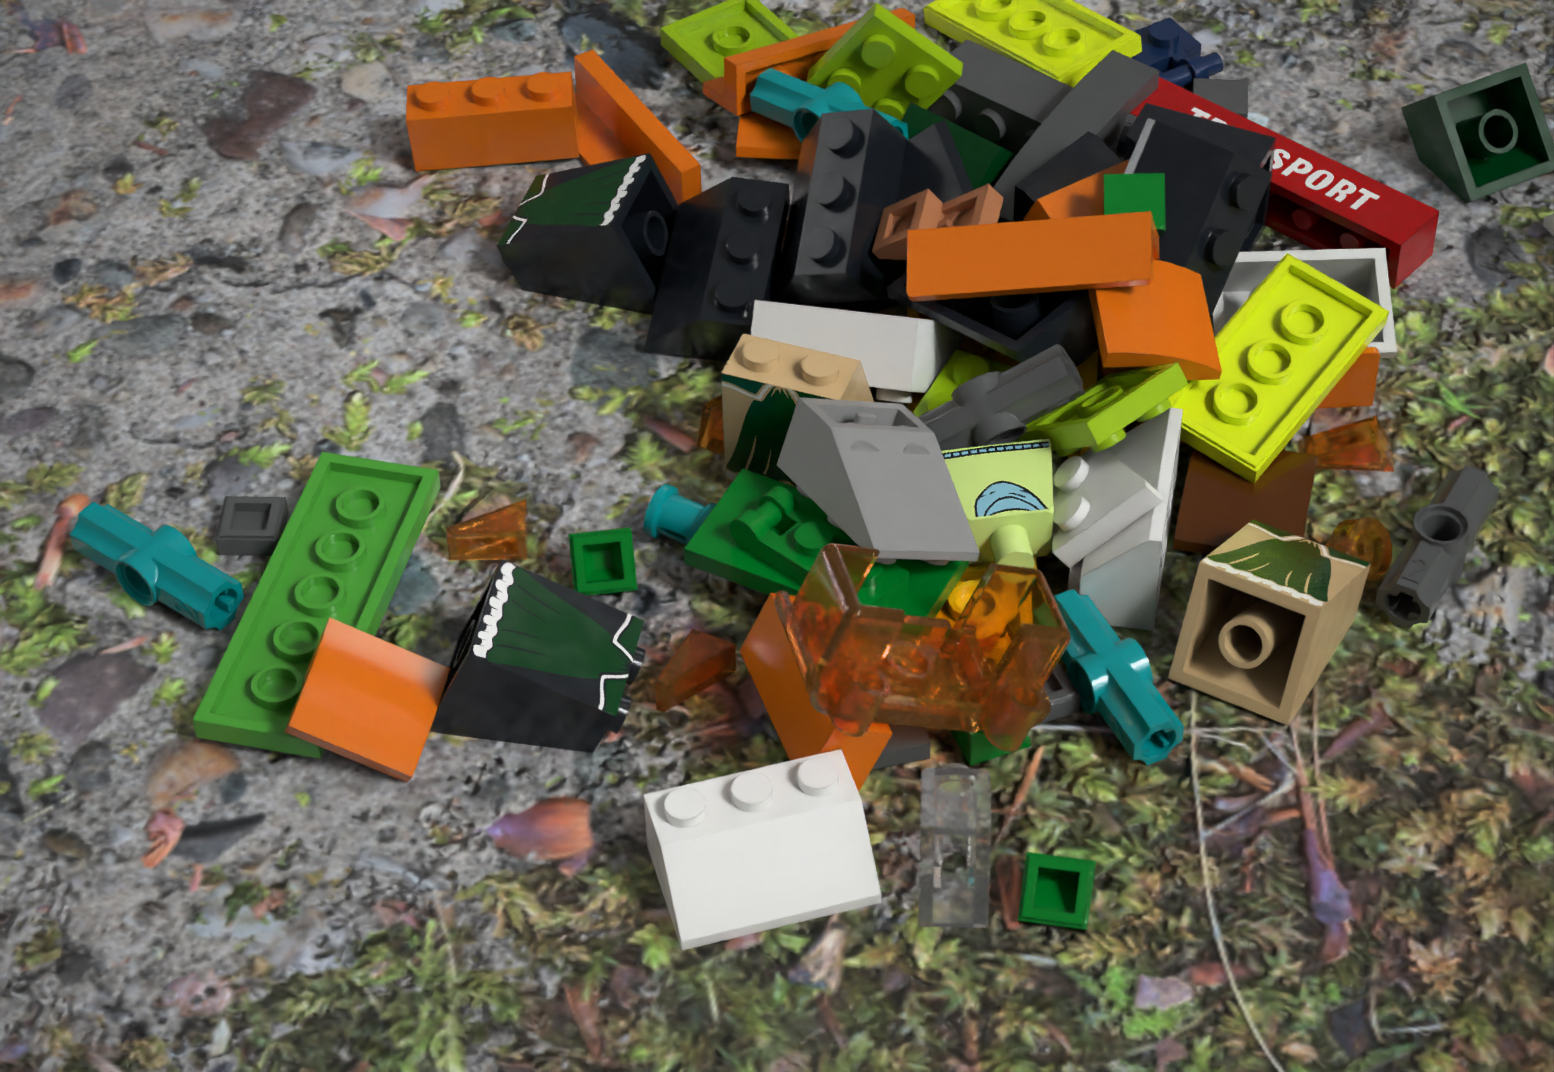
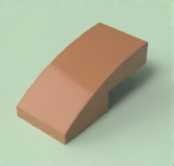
M989 183L945 203L940 201L929 189H926L883 209L872 252L879 259L907 260V230L998 223L1003 197Z

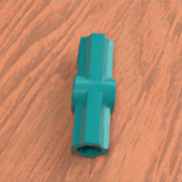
M768 68L757 76L756 85L750 93L751 111L793 128L801 143L823 113L873 109L865 106L859 94L845 83L835 82L823 89L772 68ZM876 110L909 140L907 123Z
M92 502L78 514L77 523L70 533L73 549L114 573L123 590L138 604L148 607L159 600L205 629L214 627L221 631L235 619L239 604L244 599L241 582L200 559L190 541L177 529L169 525H161L153 531L111 505L101 506L96 502Z
M1075 589L1055 595L1052 602L1039 612V627L1066 665L1067 676L1081 696L1080 707L1088 714L1099 711L1133 760L1140 759L1146 765L1167 758L1170 751L1183 741L1184 725L1153 685L1151 667L1140 644L1130 637L1120 640L1088 595H1080Z

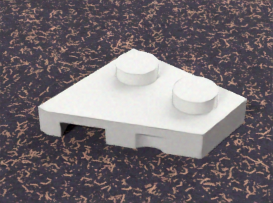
M1089 449L1080 457H1070L1052 476L1054 503L1052 553L1069 568L1162 503L1163 495L1107 449L1095 453Z

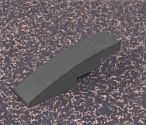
M1112 50L1085 75L1045 118L993 187L1003 197L998 223L1013 222L1015 185L1089 131L1097 135L1108 147L1112 146L1120 137L1121 131L1126 124V116L1158 89L1159 70Z

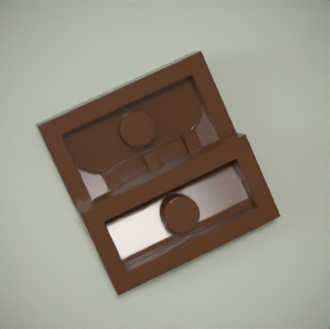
M1193 448L1176 524L1173 549L1209 555L1253 519L1304 538L1318 456L1282 450L1253 484Z

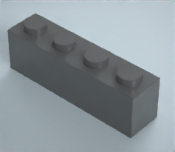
M967 39L950 52L952 56L963 63L962 76L927 110L1017 155L1045 118L1073 87ZM1129 113L1126 116V123H1134L1137 116ZM1118 139L1109 148L1124 161V157L1119 156L1117 153Z

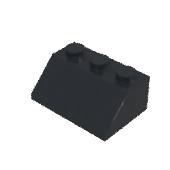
M864 109L823 113L802 141L774 302L805 305L880 300L887 259H879L872 252L883 209L897 202L907 138L876 110Z
M1147 118L1124 174L1165 173L1166 231L1165 235H1159V259L1155 260L1169 262L1201 274L1211 319L1272 174L1235 152L1157 120Z
M731 177L679 204L646 338V352L727 362L743 333L751 335L754 301L774 302L790 212L789 184Z
M907 272L886 288L889 298L1019 362H1024L1044 350L1059 344L1064 347L1066 353L1077 367L1099 349L1088 289L913 302L906 293Z

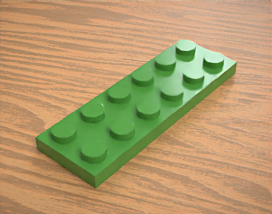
M327 452L321 453L192 721L197 738L321 759L324 748L285 733L284 730L304 684V676L324 627L330 617L370 635H376L441 488L439 470Z

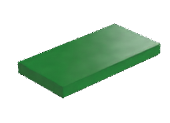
M742 468L685 546L684 564L767 595L777 593L823 599L744 550L733 539L729 526L730 522L745 510L751 509L755 511L759 507L760 498L774 486L785 487L795 496L801 507L831 524L827 519L828 515L812 499L799 493L796 487ZM777 527L771 529L780 536L785 533ZM897 559L895 564L909 572V589L868 626L830 602L828 604L836 620L915 649L969 566V561L949 560L946 565H933L922 560Z

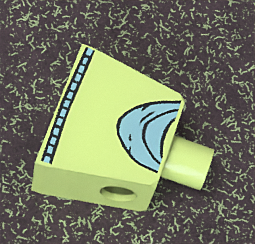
M1050 439L941 451L980 552L977 561H969V564L995 562L998 573L1008 579L1021 578L1030 573L1035 565L1034 557L1046 556L1052 551L1054 503Z

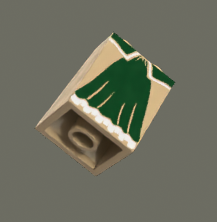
M743 333L721 372L726 481L733 482L743 468L796 487L797 485L777 466V462L798 398L874 402L861 361Z
M1254 519L1199 562L1168 678L1289 725L1354 622L1371 563Z

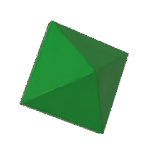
M631 527L568 533L574 591L587 596L638 590Z

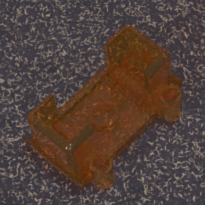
M835 543L827 544L820 550L793 603H791L787 591L779 590L777 592L775 607L810 702L816 711L829 715L835 728L848 736L860 737L865 735L872 722L968 732L983 730L991 744L1001 750L1012 752L1020 748L1031 728L1041 723L1051 711V703L1043 686L1068 647L1071 635L1043 573L1038 569L995 563L990 564L953 629L947 619L904 615L903 609L860 605L857 593L880 553L875 548Z

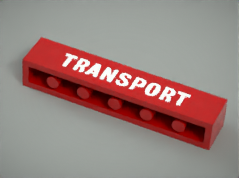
M1159 77L1158 89L1130 112V114L1138 116L1144 105L1148 103L1275 137L1276 143L1266 226L1314 250L1385 248L1389 285L1393 289L1398 287L1433 254L1439 210L1172 82Z

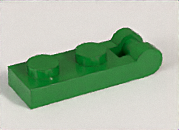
M774 486L760 498L759 507L755 511L751 509L745 510L730 522V533L737 544L744 550L867 626L909 589V572L895 563H878L862 555L859 551L860 546L846 533L801 507L795 496L785 487ZM777 527L785 533L780 536L771 529Z

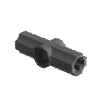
M1056 344L1003 373L1000 371L988 372L968 380L952 392V400L922 414L918 418L935 433L941 451L1011 443L1027 431L1026 425L1084 395L1083 381L1064 347Z
M1465 465L1463 469L1458 471H1449L1430 504L1422 507L1415 514L1411 535L1379 587L1376 596V605L1384 610L1390 622L1409 629L1414 624L1428 623L1448 586L1455 584L1461 578L1465 557L1494 509L1499 496V488L1489 480L1487 472Z

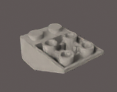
M798 398L777 466L797 485L796 489L799 493L812 499L828 515L827 519L832 525L842 529L860 546L859 551L862 555L883 564H893L897 559L922 560L933 565H946L949 560L977 561L980 554L935 433L903 404Z

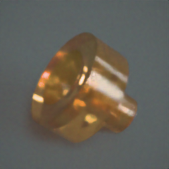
M1371 517L1346 519L1340 522L1335 527L1331 539L1325 545L1371 563L1366 581L1380 579L1387 572L1392 559L1390 535L1386 527L1379 520Z

